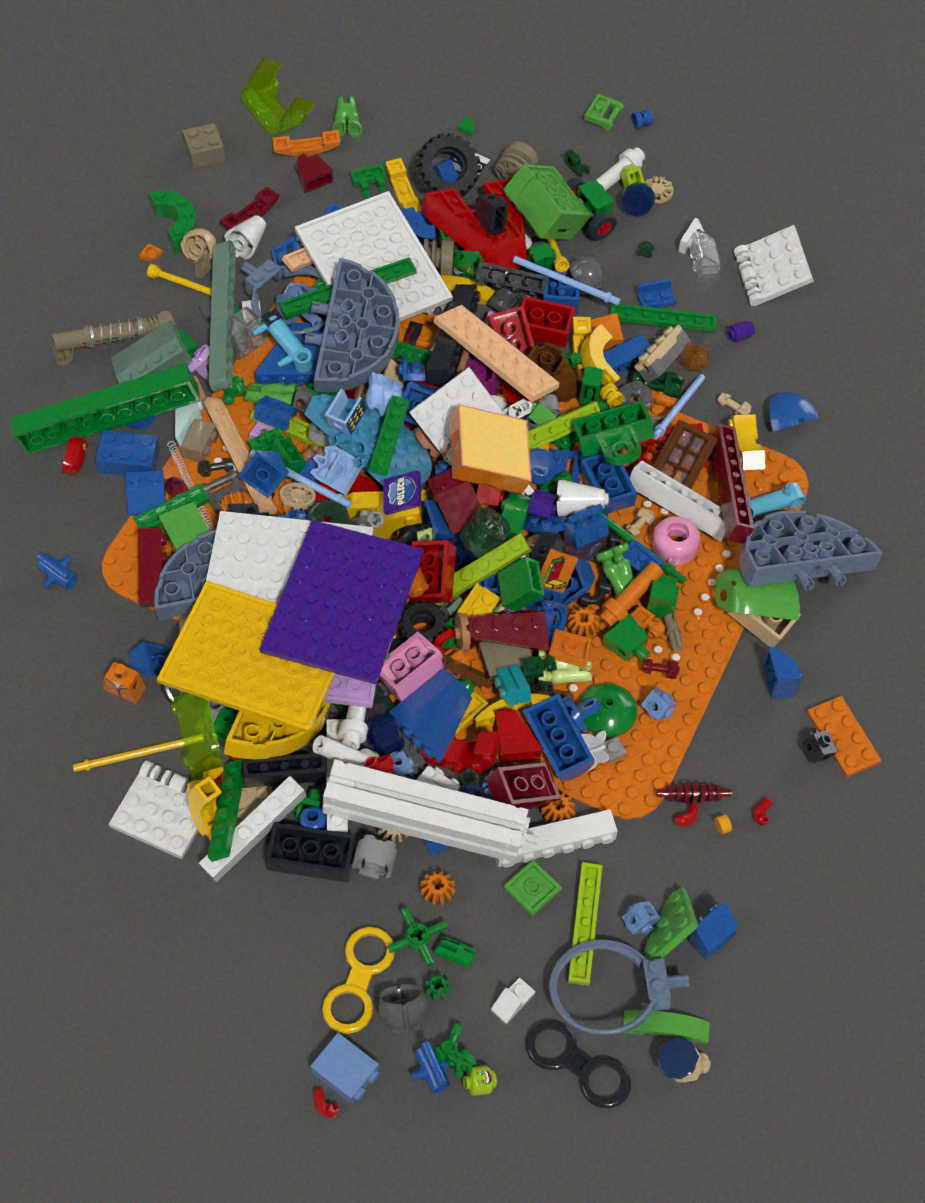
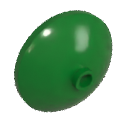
M600 683L590 687L583 693L579 704L588 699L597 698L601 705L600 710L582 719L590 732L597 735L601 731H606V737H617L625 734L632 728L637 718V704L632 694L624 687L613 683Z

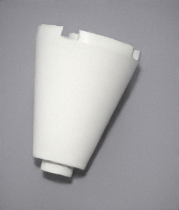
M253 216L226 232L224 238L226 241L231 240L233 242L237 258L240 256L246 260L254 255L265 231L266 222L260 216Z
M559 480L558 517L571 516L577 511L582 512L591 505L601 504L604 509L605 505L609 503V494L605 493L604 489L567 480Z

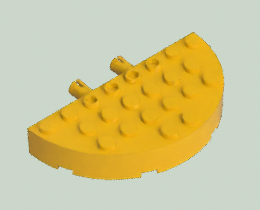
M323 702L309 734L239 711L226 739L224 754L242 759L256 760L292 753L305 746L319 733L327 720L331 703Z

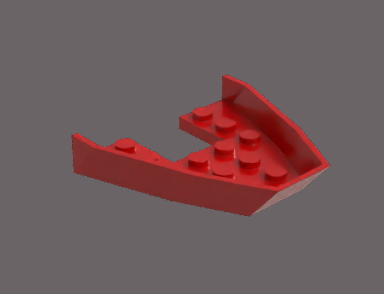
M512 178L485 182L482 186L487 195L496 194L509 203L504 233L489 235L476 218L477 209L470 210L455 188L424 194L421 211L426 218L466 251H478L484 262L509 268L523 267L513 263L515 256L528 261L523 214L519 213L514 202L509 200L504 191V188Z

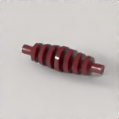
M691 782L690 789L688 783H683L682 789L680 784H675L674 789L672 785H667L665 789H656V797H665L669 802H672L673 797H675V802L677 803L681 802L682 797L685 804L689 803V798L692 804H697L698 799L699 803L703 804L705 803V798L710 803L713 802V797L718 802L721 801L722 797L732 796L731 789H722L720 785H715V789H713L712 784H707L705 789L704 783H699L697 788L696 782Z

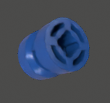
M644 109L642 112H633L631 115L633 126L636 129L641 128L643 125L649 126L653 124V116L650 109Z

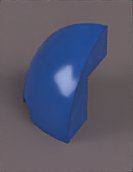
M415 207L400 209L417 237L429 240L436 239L435 225L426 218L422 211L416 212Z
M780 392L774 394L771 399L770 420L773 432L819 418L814 406L799 394Z

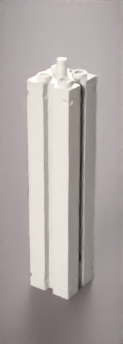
M334 760L330 779L323 795V813L334 814L336 817L501 860L506 859L515 863L517 856L521 857L525 842L537 844L539 836L527 833L531 819L527 817L529 809L516 808L506 803L351 763L345 764L339 760Z

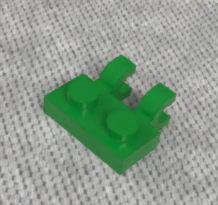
M382 164L350 171L355 187L360 186L363 198L370 196L368 189L371 183L377 184L379 194L386 192L384 185H386L387 174Z

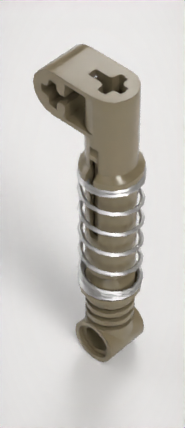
M162 311L156 315V318L155 316L148 317L147 319L141 316L135 317L133 323L128 318L124 322L118 320V323L111 324L109 321L106 325L99 323V326L95 327L87 325L82 329L51 334V350L56 364L64 366L73 360L74 348L85 346L87 348H94L95 345L100 347L102 343L110 345L114 341L116 343H120L121 340L128 342L131 338L138 340L169 320L173 322L176 330L178 328L173 314L170 311Z

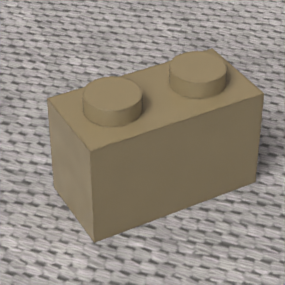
M195 418L181 445L182 456L198 462L209 457L212 449L211 446L218 439L216 424Z

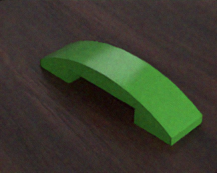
M643 1010L624 1011L623 1026L633 1021ZM653 1011L642 1025L623 1033L636 1035L650 1033L686 1038V1040L691 1042L708 1044L710 1022L677 1013Z

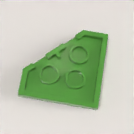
M683 887L671 893L659 915L661 919L656 922L644 948V954L648 960L662 959L699 927L688 893Z

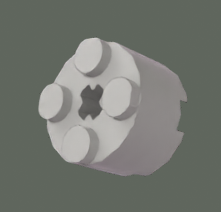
M365 835L364 839L357 842L352 869L358 868L359 874L369 878L379 879V875H385L386 879L390 878L397 856L396 844L392 841L376 840V837L372 835Z

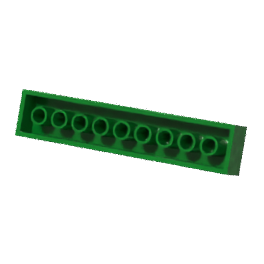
M186 363L176 365L169 369L160 370L153 374L141 376L137 379L125 381L121 384L10 418L12 436L24 452L30 455L68 443L69 437L77 436L84 438L100 433L103 430L107 431L200 402L198 383Z

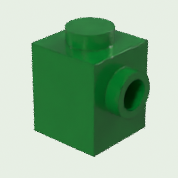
M222 708L213 726L214 737L226 741L238 715L237 711Z

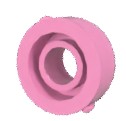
M673 516L663 519L654 528L652 549L665 562L672 565H684L695 558L700 544V533L693 522L683 517ZM671 536H679V537H681L684 541H680V542L674 541V540L670 539L669 537H671Z

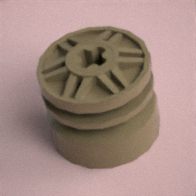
M519 141L511 142L495 165L496 175L500 180L513 178L523 164H538L537 153L526 143Z
M424 239L422 247L435 268H439L440 275L452 276L454 240H442L441 247H437L436 239H433L432 247H429V239Z

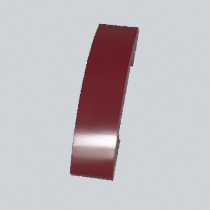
M266 187L256 194V200L236 214L231 212L221 219L220 223L226 228L231 229L253 216L263 217L277 202L280 195Z

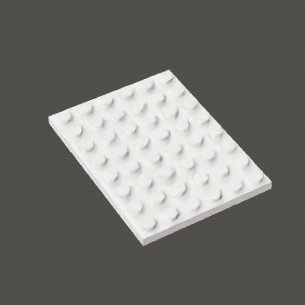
M389 191L295 226L297 236L326 286L333 284L335 281L339 258L357 262L363 268L370 271L410 257L417 270V274L387 284L395 296L400 321L450 302L453 299L452 294Z
M220 511L206 581L278 604L311 521ZM323 522L372 536L374 534L373 527Z

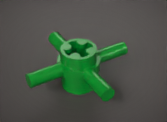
M408 907L402 909L401 913L408 929L406 930L405 938L387 945L389 953L408 946L410 950L421 953L427 967L432 966L435 962L427 945L430 942V936L448 929L446 921L427 928L423 924L415 923ZM420 934L423 940L418 941V938L414 936Z

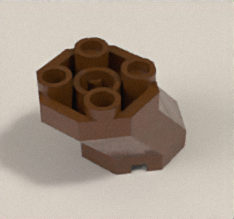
M549 342L544 343L540 347H538L539 345L533 346L528 358L559 382V388L549 394L556 395L558 401L564 403L575 398L581 383L575 370L563 355L562 348Z

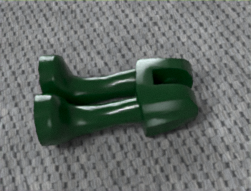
M636 369L632 382L641 381L649 389L662 391L670 397H679L685 378L669 371L668 373H662L658 378L654 379L660 382L650 381L646 383Z

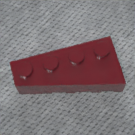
M138 528L139 605L141 608L155 607V589L160 579V573L167 563V552H165L167 534L163 533L162 528Z
M546 612L467 617L469 624L466 626L472 641L521 647L532 651H549Z

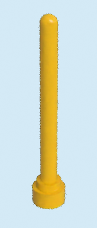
M547 239L551 249H554L556 253L554 261L556 270L558 272H565L569 268L567 259L562 257L555 239Z
M150 264L148 267L147 277L152 279L160 277L212 296V288L164 272L155 264Z

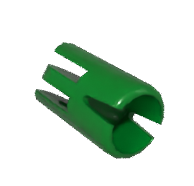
M568 471L558 474L547 483L539 484L540 490L557 494L559 480L573 482L572 476Z
M442 936L434 951V955L465 968H470V963H473L476 955V949Z

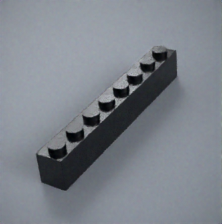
M456 284L452 295L453 299L450 301L447 311L462 305L472 314L477 312V304L481 300V293L477 289V284ZM442 329L439 331L426 368L428 384L445 385L452 380V377H455V368L459 364V356L463 352V346Z

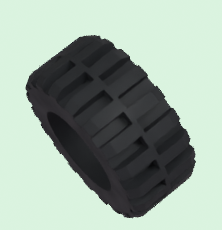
M441 133L437 137L433 136L426 141L414 160L415 168L413 171L414 175H417L415 179L417 184L420 183L422 185L420 189L423 192L426 190L429 193L455 188L458 194L464 197L475 186L479 179L478 173L481 171V166L478 165L480 158L475 155L477 152L475 147L471 148L469 146L471 142L468 140L466 142L463 141V137L460 135L454 137V133H448L446 136L444 133ZM448 154L458 161L461 167V176L457 181L448 182L437 176L433 169V159L436 155Z

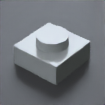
M618 736L603 743L605 745L604 751L609 755L608 764L626 757L627 752Z

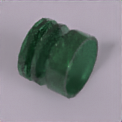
M319 500L312 503L305 514V520L309 521L316 520L322 522L324 520L323 516L329 517L327 519L328 523L350 525V516L347 509L342 504L331 500Z
M480 507L475 512V515L471 517L470 522L460 532V539L470 552L482 557L499 547L510 534L511 528L507 520L500 513L487 507Z

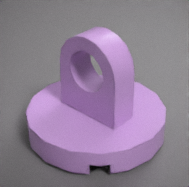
M207 344L202 345L195 351L192 356L193 358H191L192 361L186 364L191 372L196 370L207 380H209V372L206 368L209 370L208 356L210 355V346Z

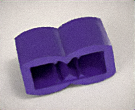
M535 489L534 494L531 496L527 513L550 519L551 515L555 516L558 495Z

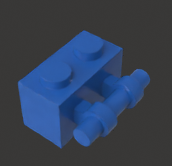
M601 504L591 505L582 512L577 511L571 517H568V522L563 524L565 540L579 549L609 535L607 518L599 513L603 511V506Z

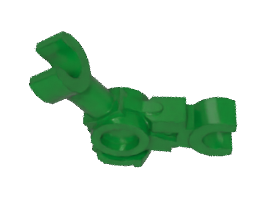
M455 1022L449 1039H446L439 1048L434 1047L433 1052L439 1064L446 1061L450 1067L453 1066L455 1069L456 1077L461 1079L464 1073L463 1070L469 1075L472 1071V1065L464 1061L465 1057L457 1049V1041L461 1035L463 1025Z

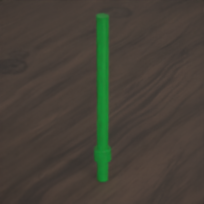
M601 511L599 512L607 518L609 528L629 543L635 539L663 561L661 568L669 577L677 578L681 584L685 583L687 578L678 572L674 565L665 562Z

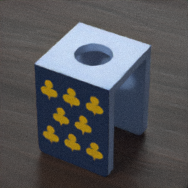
M340 389L325 413V417L330 427L352 435L367 407L363 398L359 397L346 420L339 419L338 417L348 402L345 391Z

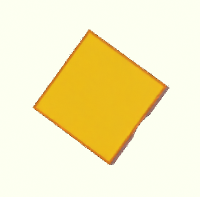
M458 404L449 417L450 439L453 447L451 456L452 478L476 484H488L499 489L522 494L532 481L527 420Z

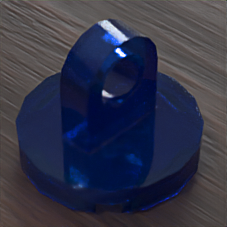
M632 183L627 186L622 194V206L630 215L636 217L644 216L650 212L651 207L655 203V193L646 183Z

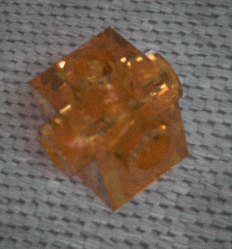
M687 343L679 356L682 366L690 371L701 373L703 368L709 363L707 349L701 345L696 346Z

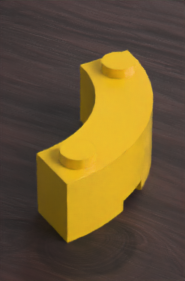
M756 414L730 416L731 419L728 420V426L735 427L743 470L765 469V450L761 448L760 444H756L755 441L758 438Z
M384 503L376 508V511L380 512L384 517V523L375 529L373 536L388 540L390 535L399 528L422 523L421 506L386 515L384 513Z

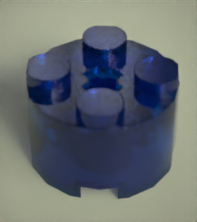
M386 712L365 722L368 726L366 741L369 746L373 745V751L378 753L380 757L405 747L403 736L399 737L397 730L399 726L390 713Z

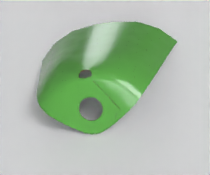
M740 567L726 569L718 574L716 578V603L721 609L731 613L799 620V595L794 581L748 587ZM732 581H736L735 586L732 585ZM726 589L727 598L725 601H722L721 592Z

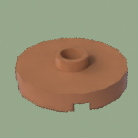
M417 426L414 429L415 436L423 448L431 450L430 455L434 458L442 455L423 429Z
M464 613L456 614L453 631L457 648L467 652L470 649L471 641L470 632L466 626L469 624V621Z

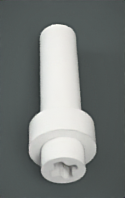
M638 147L626 149L619 155V161L596 180L599 184L603 185L605 191L621 179L620 171L624 170V166L633 164V166L642 167L645 154Z
M349 705L346 719L341 721L338 737L342 740V744L356 750L360 747L361 743L365 742L368 726L364 723L366 707Z
M322 735L318 736L313 743V751L332 760L343 761L345 764L351 763L363 767L364 762L370 757H380L378 753L365 748L359 751Z

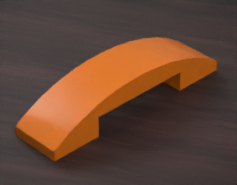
M339 130L322 132L323 137L290 140L289 136L274 137V152L288 156H299L303 153L314 155L329 151L341 145Z

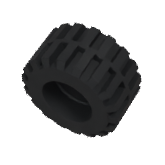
M421 600V603L415 601L412 606L408 604L406 610H403L399 621V638L403 641L408 640L416 632H419L433 644L436 636L447 630V616H445L444 610H440L438 604L434 606L431 601L429 603H425V600ZM418 623H427L433 628L422 632L414 629L413 626Z

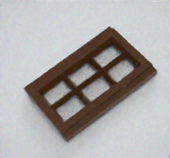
M678 419L653 467L692 489L718 439Z

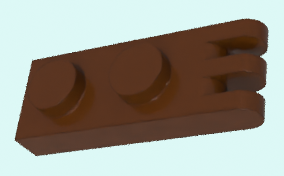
M447 655L442 657V662L448 670L454 672L460 679L466 680L467 678L479 688L484 686L489 689L493 684L487 674Z

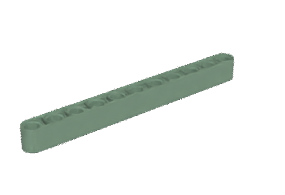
M231 240L213 246L209 384L213 392L231 388L233 380L236 251Z

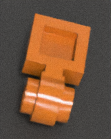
M640 605L631 614L643 630L648 628L647 634L651 639H659L665 633V625L660 621L655 622V615Z

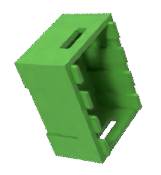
M523 164L504 188L506 196L511 202H514L519 213L524 215L529 226L534 228V232L539 239L572 240L592 216L554 166Z

